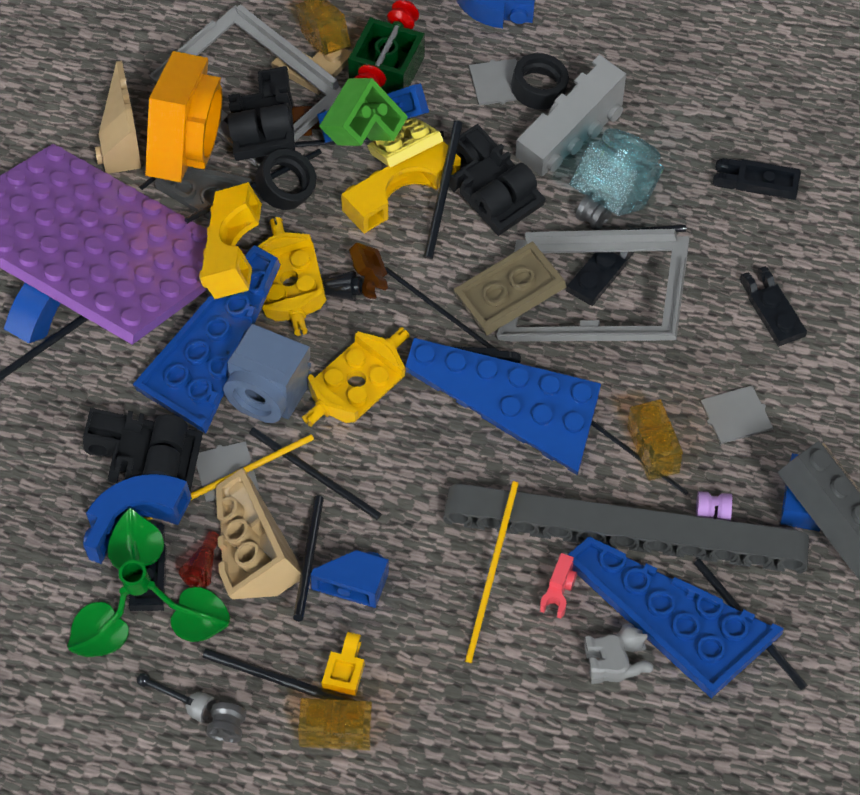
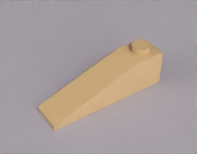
M117 61L99 130L101 146L95 147L98 165L104 164L105 173L108 174L141 169L136 129L122 61Z
M241 468L216 486L217 519L221 525V536L218 537V547L221 549L222 562L218 563L219 575L231 599L278 596L300 581L301 567L244 468Z

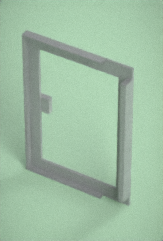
M241 4L233 6L216 22L212 20L176 51L198 56L232 25L236 24L326 95L293 124L295 142L319 121L317 114L330 109L342 89L339 87L336 78ZM169 58L149 75L153 83H157ZM221 110V123L217 135L233 148L229 126L225 122L228 120V114ZM267 156L247 160L258 168Z
M675 229L526 232V240H516L514 252L532 241L542 253L672 251L662 326H600L599 320H581L580 326L517 327V317L498 329V340L510 342L677 340L689 236H677Z

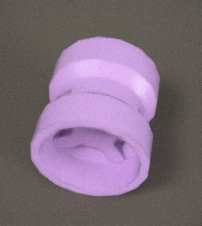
M698 491L696 516L731 521L732 494L721 493L719 496H711L709 492Z

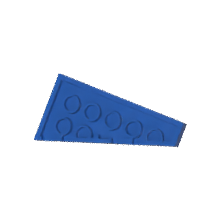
M256 245L245 255L252 267L249 290L214 299L210 295L133 383V386L139 393L205 434L224 395L223 387L229 378L227 362L251 324H255L281 265L277 257Z
M417 338L413 339L405 366L407 373L435 390H441L454 398L456 403L465 408L472 409L492 425L523 444L531 445L542 452V455L546 458L557 461L568 468L569 471L578 475L601 383Z
M590 536L568 554L574 557L573 571H576L581 579L629 623L633 624L635 628L642 630L643 634H647V640L710 698H713L783 634L784 628L774 623L771 626L756 619L753 613L746 610L741 612L723 603V599L676 577L671 579L657 572V568L647 563L645 566L627 558L626 553Z

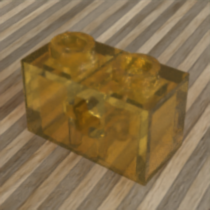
M304 0V2L295 5L303 36L323 55H328L351 46L345 16L328 0Z
M661 399L631 406L627 428L648 481L680 473L683 451Z
M301 698L298 726L300 747L370 750L372 731L371 701Z

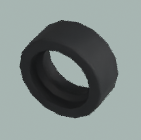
M532 53L523 56L517 62L511 81L512 93L519 102L527 107L536 110L550 109L561 93L565 95L569 82L568 70L560 60L548 54ZM531 73L547 75L556 82L557 86L551 89H538L528 84L523 77Z
M288 148L277 149L270 153L258 167L255 175V184L258 193L269 205L281 210H291L303 204L310 197L316 187L317 177L313 165L300 152ZM275 165H282L294 171L301 184L300 191L296 194H290L279 189L272 180L271 168Z

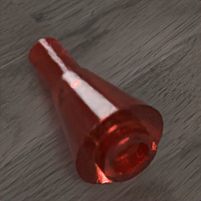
M209 531L202 546L179 569V575L186 585L192 588L210 585L214 550L218 544V533Z

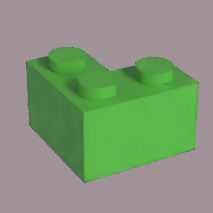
M348 78L319 127L339 146H361L366 137L369 140L394 141L408 116L373 78Z

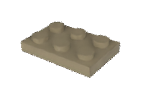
M532 241L453 290L458 300L487 336L565 289L566 284L562 276Z

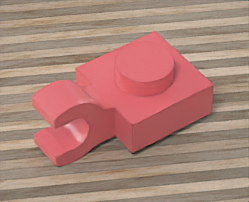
M563 553L560 554L550 579L549 588L541 598L540 612L544 613L549 604L558 605L557 618L561 619L565 615L567 603L563 594L565 589L572 590L577 577V572L573 571L574 557Z

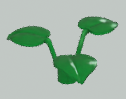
M129 508L116 524L108 544V557L113 566L119 569V578L123 584V587L119 590L118 610L115 613L114 609L104 602H94L83 607L72 623L67 648L70 652L85 657L103 656L120 649L129 636L128 625L120 619L124 614L126 597L128 594L133 596L142 595L148 589L152 590L170 608L176 610L171 617V627L178 637L186 641L199 642L213 637L229 626L230 616L221 599L207 589L200 587L187 588L181 593L179 604H177L156 586L155 582L151 581L145 566L155 563L160 558L164 550V539L160 530L154 524Z

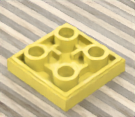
M411 118L405 121L394 141L375 140L367 146L372 156L391 168L443 142L440 131L420 119Z

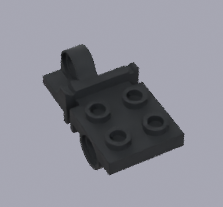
M287 66L258 71L259 93L241 96L240 93L228 95L229 109L231 111V114H228V126L236 161L267 156L277 149L288 148L295 150L292 115L293 100L290 92Z
M476 124L460 135L456 154L461 158L462 169L451 175L449 187L453 192L460 188L459 193L499 236L542 207L546 198L537 190V180L531 169L521 162L515 165L510 160L511 153L509 151L502 155L504 146L502 144L497 145L480 125Z
M90 408L83 435V449L89 455L110 457L113 454L108 475L109 482L117 483L120 471L126 472L125 479L140 475L159 474L187 481L191 491L203 432L188 429L186 421L175 415L164 414L158 416L155 421L144 419L145 414L140 413L137 421L132 419L133 411H128L127 415Z

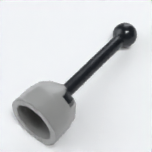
M140 673L137 676L138 685L142 687L148 685L186 703L185 707L188 715L201 723H205L209 717L203 716L204 709L206 708L211 713L212 706L216 703L215 697L209 694L196 692L188 697L151 680L147 673Z

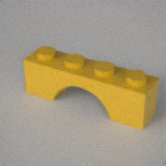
M443 141L391 168L387 166L382 170H377L357 185L348 187L341 194L342 211L365 234L388 220V198L397 189L406 185L421 184L437 190L440 186L448 145ZM457 154L451 175L460 170L461 158Z
M249 182L216 191L213 205L210 208L211 219L210 225L207 227L206 248L203 250L204 260L199 277L202 286L208 288L214 299L245 292L250 288L252 267L239 246H236L244 234L259 225L262 203Z

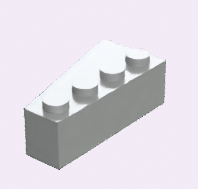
M600 54L592 62L595 67L587 75L582 72L574 80L576 85L567 96L561 93L554 101L549 115L547 116L542 113L516 140L515 157L541 177L548 171H556L566 156L569 154L575 155L583 146V142L589 137H597L606 123L616 121L623 112L622 105L626 73Z

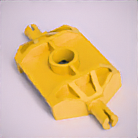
M275 217L277 225L274 218L269 221L273 235L257 246L277 257L281 264L262 309L265 316L274 321L291 320L294 334L301 336L300 329L303 335L308 332L305 324L306 315L321 309L327 299L310 234L285 232L282 218ZM288 278H298L294 285H283V282Z
M400 327L389 339L359 331L355 333V342L315 378L312 374L307 377L308 387L315 401V406L302 416L303 421L312 427L323 415L326 417L330 415L344 423L356 422L405 377V366L397 352V348L410 337L407 330ZM354 376L364 378L366 382L360 387H353L348 383V380Z

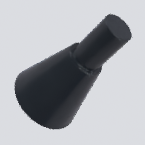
M355 270L326 278L322 281L325 295L350 301H356V295H362V278L357 276Z

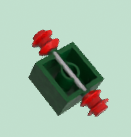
M406 0L395 1L392 5V10L387 14L388 22L369 18L348 58L349 78H373L387 94L411 85L425 57V33L412 30L415 26V21L419 18V11L412 2Z

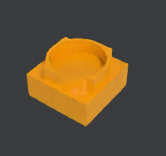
M173 51L149 97L145 176L181 183L188 166L205 170L215 145L218 128L221 123L222 110L221 77L207 75V57Z

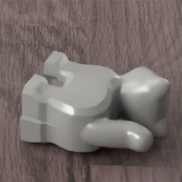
M627 623L622 625L621 630L617 634H607L599 638H593L591 635L585 636L584 648L586 658H589L591 684H600L604 681L621 682L626 678L638 676L641 673H651L653 671L652 663L639 661L630 664L625 652L646 650L644 641L648 637L647 634H643L642 630L635 628L633 624Z

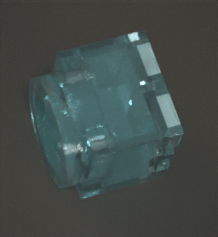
M609 128L605 130L601 140L589 142L569 185L586 195H589L590 192L594 193L591 198L596 202L605 201L603 207L620 216L642 210L646 206L665 167L658 163L661 158L658 150L648 142L628 132Z

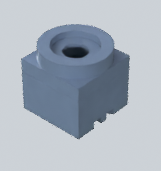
M251 324L227 362L229 378L223 387L227 400L241 413L265 423H275L281 417L289 420L308 388L307 377L312 374L309 371L311 363L308 362L311 358L310 347Z

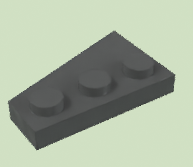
M189 166L181 183L160 178L155 180L156 189L195 212L213 204L216 191L247 182L252 184V179L208 168L204 170ZM209 212V213H207V214H205V215H203V216L206 217V218H208V219L210 220V219H211V212Z

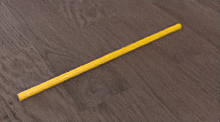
M310 434L243 468L248 473L314 440V437ZM235 472L192 492L191 500L215 489L218 484ZM144 517L148 521L153 519L151 517Z
M512 481L465 659L467 663H472L519 485L516 481Z

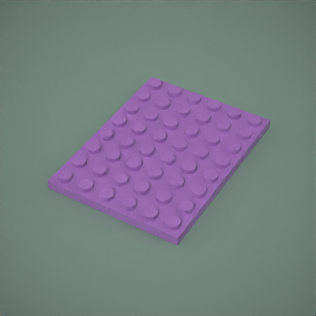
M51 144L0 175V268L133 345L208 289L202 286L199 277L204 260L203 250L206 248L207 228L193 221L187 224L183 215L176 213L160 204V202L137 191L135 188L117 180L110 174L90 165L85 160L72 155L55 144ZM241 249V251L243 252V254H244V256H245V255L247 254V252H246L245 250Z

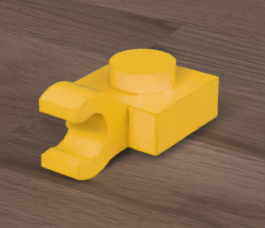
M347 632L341 654L331 651L321 682L322 688L356 696L365 666L364 659L357 658L361 642H359L361 635Z

